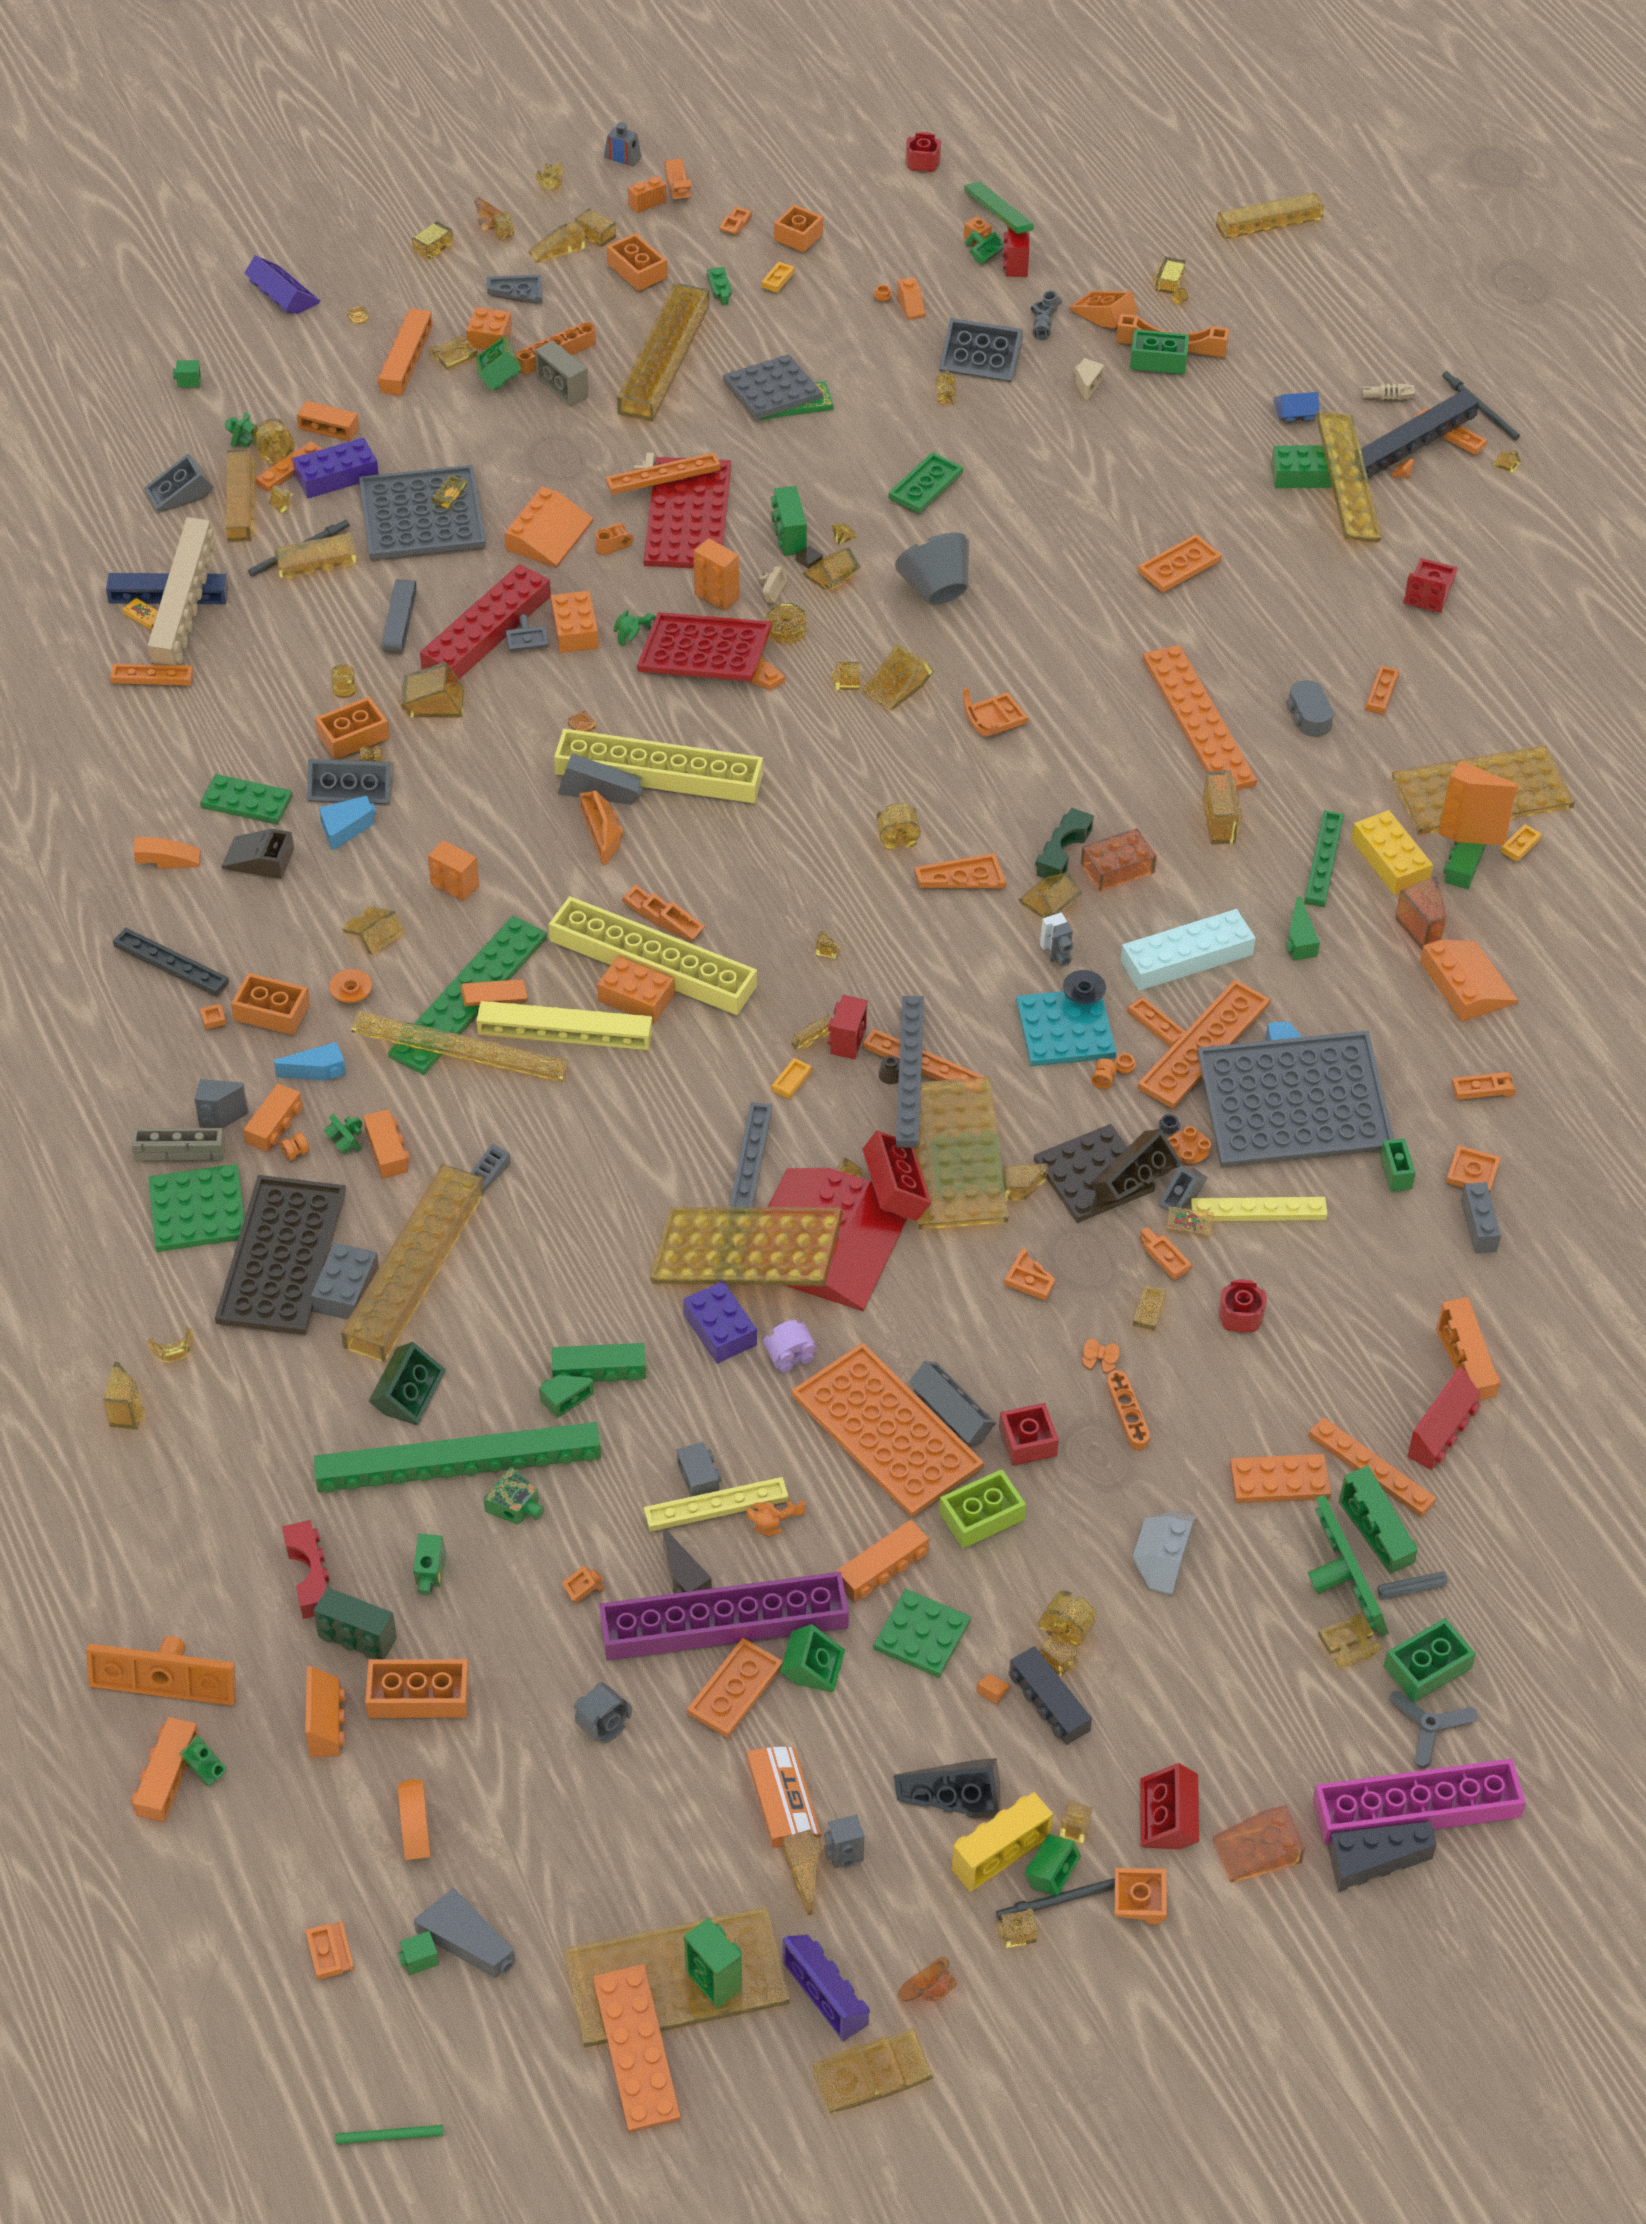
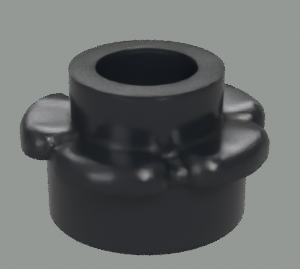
M1172 1114L1164 1115L1159 1121V1129H1162L1163 1133L1166 1134L1176 1133L1180 1129L1178 1118Z

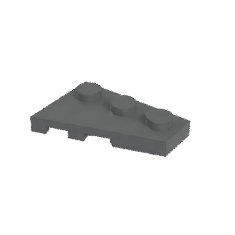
M541 275L487 277V294L542 303Z

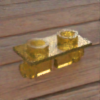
M945 367V373H941L936 377L937 400L942 404L951 400L954 405V396H956L954 384H956L954 374H950L947 367Z

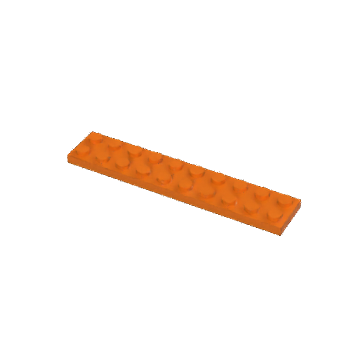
M1175 645L1143 653L1142 659L1217 793L1220 795L1256 786L1257 779L1181 646Z

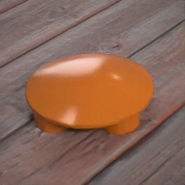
M1187 1126L1184 1130L1176 1132L1168 1138L1178 1157L1185 1164L1198 1163L1204 1160L1211 1151L1210 1140L1193 1126Z

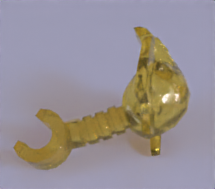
M545 163L542 174L537 170L536 181L540 183L542 188L551 189L555 187L557 191L559 186L562 185L559 175L562 174L564 166H561L560 163H554L552 171V165L549 164L548 166Z

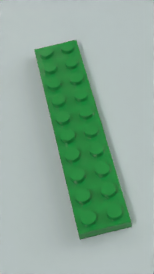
M512 915L388 1051V1057L425 1075L478 1016L480 1005L464 1006L461 985L464 983L510 980L548 938L547 932Z

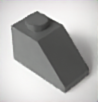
M1180 1165L1159 1204L1175 1215H1178L1179 1212H1182L1191 1203V1198L1198 1196L1208 1177L1192 1166Z

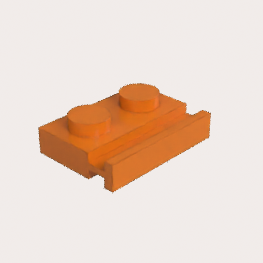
M342 1920L338 1921L337 1924L331 1925L329 1923L305 1930L317 1980L343 1974V1971L347 1970L354 1971Z

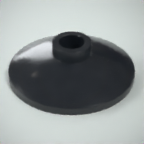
M1078 970L1070 973L1065 978L1063 991L1070 1000L1076 1003L1092 1004L1104 996L1106 983L1099 974L1093 971Z

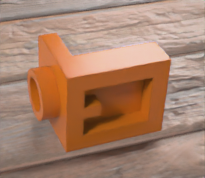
M585 1565L562 1582L570 1598L576 1604L595 1589L600 1592L605 1590L601 1584L603 1578L596 1569L591 1570Z

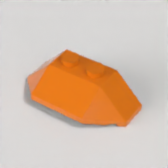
M597 791L579 793L582 814L602 865H606L621 846L622 826L617 824L616 811L611 809L609 802Z

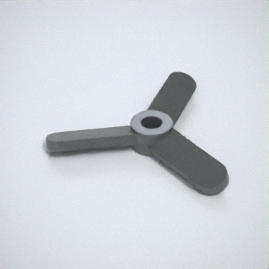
M1393 1691L1389 1697L1394 1705L1419 1724L1420 1736L1415 1758L1419 1768H1426L1431 1764L1435 1738L1439 1730L1472 1723L1477 1719V1712L1471 1707L1436 1715L1434 1713H1426L1401 1692Z

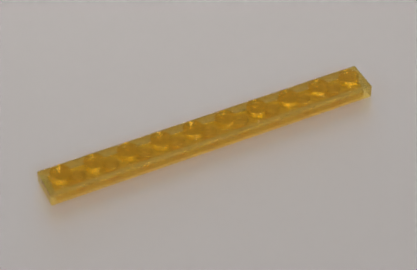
M357 1011L352 1025V1033L563 1082L568 1066V1060L361 1011Z

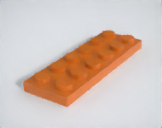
M642 1964L593 1976L628 2133L680 2120L678 2104L645 1965Z

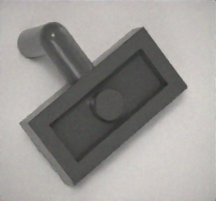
M525 614L520 616L519 626L521 629L506 631L509 652L548 647L546 627L529 628L528 617Z

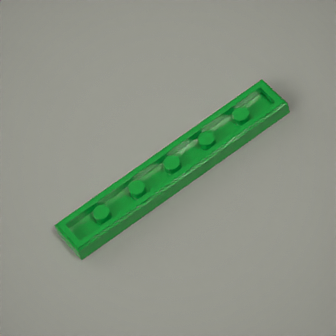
M1326 810L1323 812L1304 904L1325 907L1344 819L1343 813Z

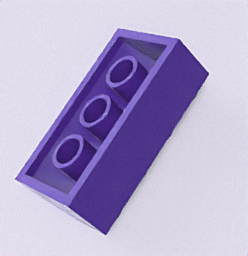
M257 255L253 257L244 272L250 278L249 282L259 286V290L262 293L270 295V300L280 304V308L287 313L294 312L299 314L319 304L321 301L281 266Z
M809 1935L787 1936L783 1938L782 1963L840 2039L844 2042L868 2026L870 2010L867 2004L862 1999L859 2001L854 1995L855 1992L848 1980L844 1981L840 1977L836 1964L832 1960L828 1961L823 1955L824 1950L819 1942H813Z

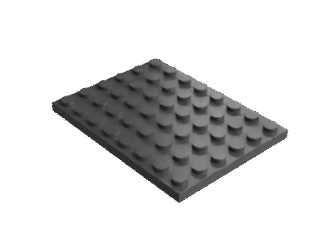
M1369 1030L1199 1047L1197 1049L1221 1167L1377 1151L1382 1149L1383 1140L1394 1139Z

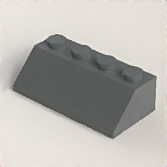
M308 759L307 800L343 802L367 796L370 803H390L393 785V762Z

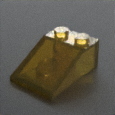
M896 644L862 689V692L890 710H893L921 689L934 671L927 661Z

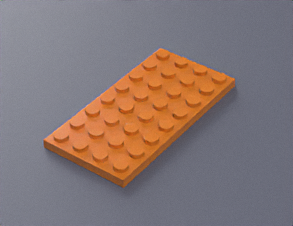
M863 1342L791 1390V1396L911 1518L984 1468V1462Z

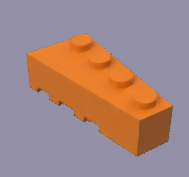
M1464 1297L1442 1302L1436 1331L1455 1371L1460 1367L1466 1372L1480 1392L1479 1400L1496 1397L1498 1388L1501 1385L1500 1377L1495 1372L1469 1298Z

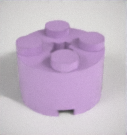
M790 1320L772 1329L774 1334L770 1337L767 1334L763 1340V1344L775 1367L780 1369L781 1373L789 1372L796 1364L802 1363L805 1365L814 1360L813 1354L817 1349V1345L802 1320L801 1323H798L797 1320Z

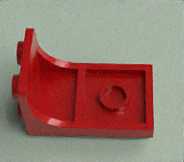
M1420 558L1415 573H1410L1408 576L1404 604L1442 613L1458 567Z

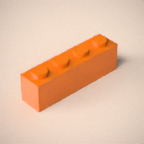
M909 1520L836 1570V1572H841L845 1594L854 1603L860 1598H866L873 1589L879 1585H885L898 1572H904L915 1560L924 1558L929 1550V1538L912 1520Z
M168 1717L165 1725L160 1727L157 1745L152 1747L150 1751L148 1767L143 1769L140 1776L141 1784L139 1789L133 1792L131 1798V1805L134 1807L136 1816L165 1822L187 1768L186 1761L179 1753L191 1743L195 1735L199 1736L196 1723Z

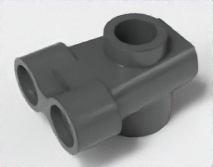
M1046 291L1043 294V300L1036 302L1030 309L1035 315L1045 314L1051 316V313L1057 311V307L1062 304V299L1055 291Z

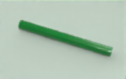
M443 2125L335 2133L336 2144L444 2136Z

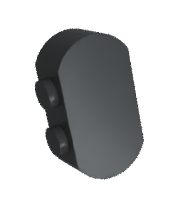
M1309 680L1293 684L1286 704L1287 709L1293 714L1294 723L1299 726L1301 732L1305 735L1319 737L1327 734L1332 728L1334 711L1321 685Z

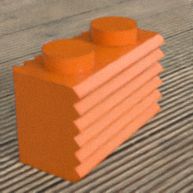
M659 176L651 177L642 183L637 182L627 188L628 204L636 213L660 205V203H666V183Z

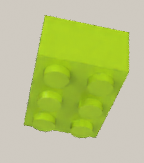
M1002 1469L940 1497L939 1514L962 1549L1025 1520L1026 1503Z

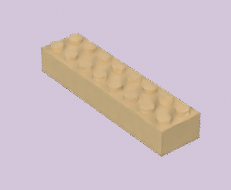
M186 517L148 642L152 665L182 664L183 648L187 647L188 643L187 634L192 631V618L197 614V601L201 600L202 584L206 583L207 568L211 567L212 562L211 554L216 550V541L213 539L214 529H211L210 520Z

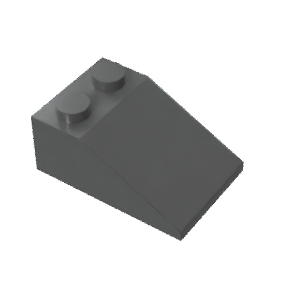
M189 453L144 487L158 512L199 500L214 488L202 467Z

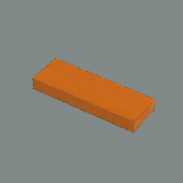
M1380 666L1365 706L1366 711L1385 714L1400 670Z
M523 979L464 983L460 987L464 1006L480 1005L481 1001L516 1003L526 1002L528 999Z
M1143 996L1127 1007V1013L1170 1048L1186 1032Z

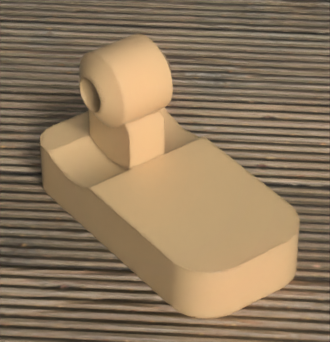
M777 566L774 567L772 573L763 572L759 575L760 582L764 585L763 595L766 603H776L787 582L784 568Z

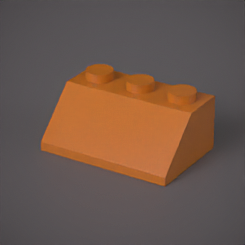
M312 1666L307 1667L305 1734L310 1758L340 1756V1746H345V1732L341 1731V1724H345V1709H341V1702H346L345 1687L340 1686L338 1677Z

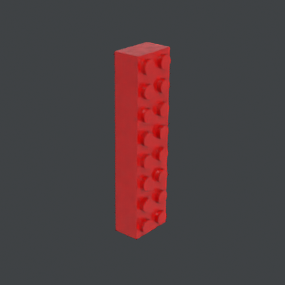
M518 564L420 651L421 669L450 685H454L506 638L507 630H515L519 626L522 614L529 617L551 597L550 579Z

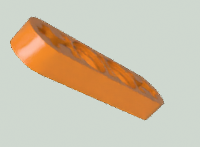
M1114 1370L1107 1377L1106 1385L1129 1445L1133 1449L1143 1450L1149 1444L1150 1432L1128 1376L1123 1371ZM1114 1380L1121 1382L1120 1390H1118V1384ZM1121 1397H1127L1131 1400V1402L1128 1404H1122L1118 1401V1399ZM1132 1415L1137 1417L1138 1421L1130 1423L1125 1418ZM1136 1430H1138V1435L1140 1438H1143V1440L1135 1438Z

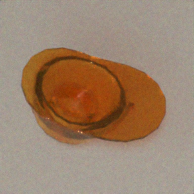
M940 1957L928 1967L908 1979L901 1986L898 1998L901 2001H910L920 1996L926 2001H937L945 1997L957 1985L956 1979L948 1970V1958Z

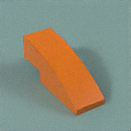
M134 838L136 864L157 863L158 868L200 867L201 851L197 847L163 838Z

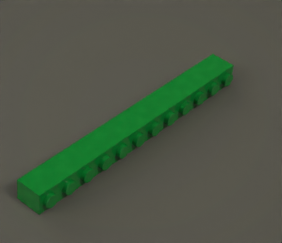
M597 1422L314 1455L315 1479L318 1492H333L334 1490L357 1489L358 1487L366 1486L377 1487L391 1483L402 1484L416 1480L426 1481L441 1477L450 1478L466 1474L475 1475L483 1472H499L501 1470H508L510 1467L518 1470L524 1467H543L549 1464H568L583 1460L592 1461L601 1458V1447Z

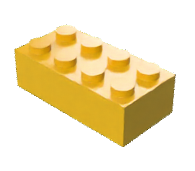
M1390 810L1354 823L1351 841L1394 895L1430 882L1433 864Z
M1035 1792L1029 1796L1020 1797L1014 1806L1008 1810L1003 1809L999 1811L993 1820L988 1823H981L973 1833L967 1837H960L954 1843L951 1870L969 1892L973 1891L1040 1846L1048 1833L1051 1834L1053 1813Z

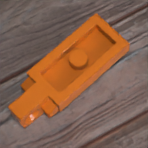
M1149 1227L1140 1231L1139 1239L1143 1242L1145 1251L1173 1280L1192 1270V1263L1165 1235L1161 1236L1158 1234L1156 1236Z

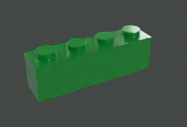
M1455 842L1456 848L1452 847L1449 854V860L1451 861H1446L1443 874H1446L1445 883L1469 890L1486 844Z
M629 1343L552 1347L553 1378L557 1375L587 1377L593 1381L608 1382L646 1379L645 1344Z

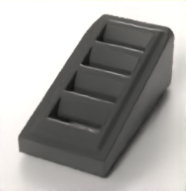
M492 1144L465 1179L466 1183L484 1192L511 1164L510 1154ZM477 1176H480L481 1178H483V1179H485V1180H484V1181H481L480 1179H478V1178H476V1177H477Z

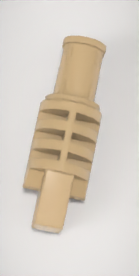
M1392 383L1391 385L1381 384L1375 387H1362V399L1379 398L1381 401H1384V399L1403 400L1414 398L1415 393L1414 385L1397 383L1395 385V383Z

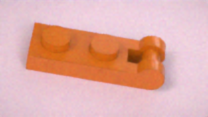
M1509 1072L1452 1078L1451 1082L1456 1100L1498 1095L1511 1097L1516 1094V1088L1514 1084H1511L1512 1077Z

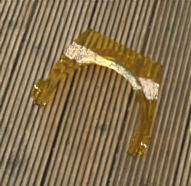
M187 1327L186 1335L182 1340L167 1345L155 1343L153 1338H149V1348L161 1361L171 1363L172 1361L180 1360L191 1351V1336H193L192 1329Z

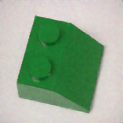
M812 1624L791 1631L780 1673L796 1685L833 1692L845 1649Z

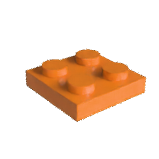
M1458 1145L1446 1183L1464 1188V1185L1468 1183L1487 1182L1490 1193L1501 1157Z

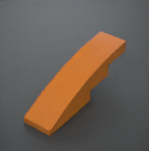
M636 884L622 898L623 903L643 917L687 940L693 941L705 928L703 924L673 901L668 904L655 893L650 896Z

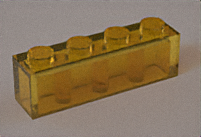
M347 533L274 548V558L279 577L290 578L300 573L310 574L315 570H329L340 565L349 566L356 562V552L351 534Z

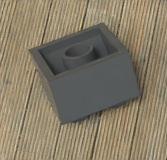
M200 1079L194 1099L200 1127L224 1128L248 1114L244 1083Z

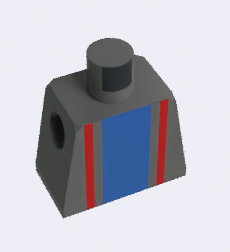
M620 122L607 135L604 158L634 167L642 157L638 135L636 132L627 130L626 123Z

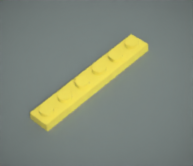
M1325 1197L1191 1198V1213L1196 1214L1198 1218L1195 1219L1200 1221L1327 1220Z
M783 1477L647 1506L644 1507V1515L649 1532L743 1512L747 1511L748 1508L757 1509L753 1507V1504L757 1502L772 1503L773 1505L788 1502V1493Z

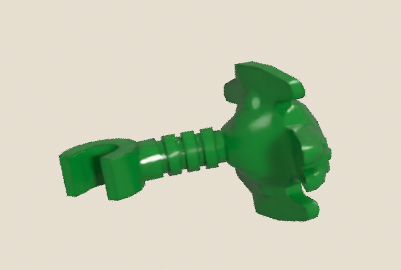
M625 610L622 615L618 616L613 629L614 632L618 631V643L624 646L628 635V641H632L641 629L640 625L651 629L650 622L651 620L655 621L656 616L652 613H647L644 617L637 616L635 618L633 615H628L629 610Z

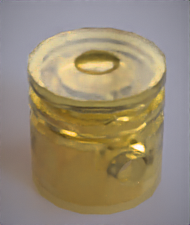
M347 664L333 667L330 673L333 693L340 698L353 696L357 690L354 668Z

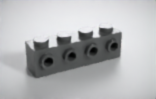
M924 1361L909 1381L915 1388L914 1392L919 1397L924 1398L929 1403V1408L940 1414L944 1418V1423L948 1427L955 1429L959 1433L958 1437L966 1444H981L996 1424L937 1362Z

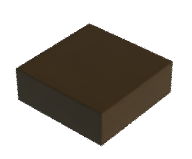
M811 546L796 554V561L808 569L823 560V555Z

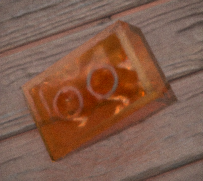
M1287 1805L1262 1811L1213 1836L1214 1844L1230 1883L1300 1864L1305 1852L1304 1844Z

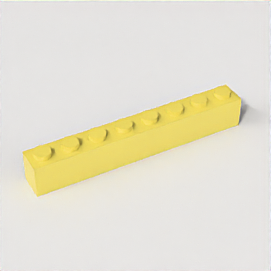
M481 1001L477 1016L478 1035L649 1050L653 1031L652 1016Z

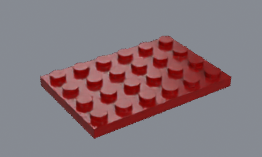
M658 612L638 661L637 670L638 672L752 682L772 630V622Z

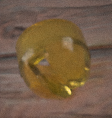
M1183 287L1176 289L1172 295L1173 301L1176 303L1187 301V291Z

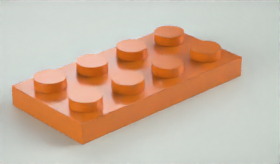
M1195 534L1140 564L1137 572L1164 593L1220 562L1222 555Z
M1324 1454L1230 1459L1236 1503L1315 1500L1324 1494L1326 1499H1330L1331 1490Z
M742 1638L687 1708V1715L724 1737L729 1738L779 1673L783 1661Z

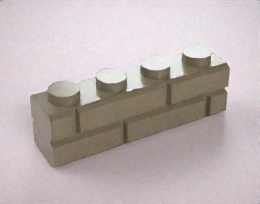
M223 1128L133 1129L131 1148L134 1161L224 1160L225 1138Z

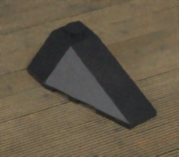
M997 1758L971 1760L894 1775L897 1801L924 1807H936L951 1813L954 1811L967 1814L968 1817L973 1818L996 1816L1000 1811V1779Z

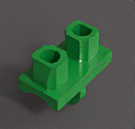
M247 412L244 413L243 419L240 421L233 417L225 422L226 430L233 434L230 444L233 447L240 444L248 448L253 442L254 437L251 435L256 430L257 425L249 421L250 414Z
M334 1113L328 1117L332 1123L323 1130L327 1136L334 1141L341 1134L344 1135L335 1143L344 1155L353 1148L359 1152L363 1147L352 1135L356 1134L359 1136L362 1133L360 1130L363 1124L358 1117L352 1119L347 1117L344 1126Z
M195 1735L191 1743L179 1753L186 1761L189 1769L193 1770L206 1786H210L226 1771L224 1764L200 1736Z

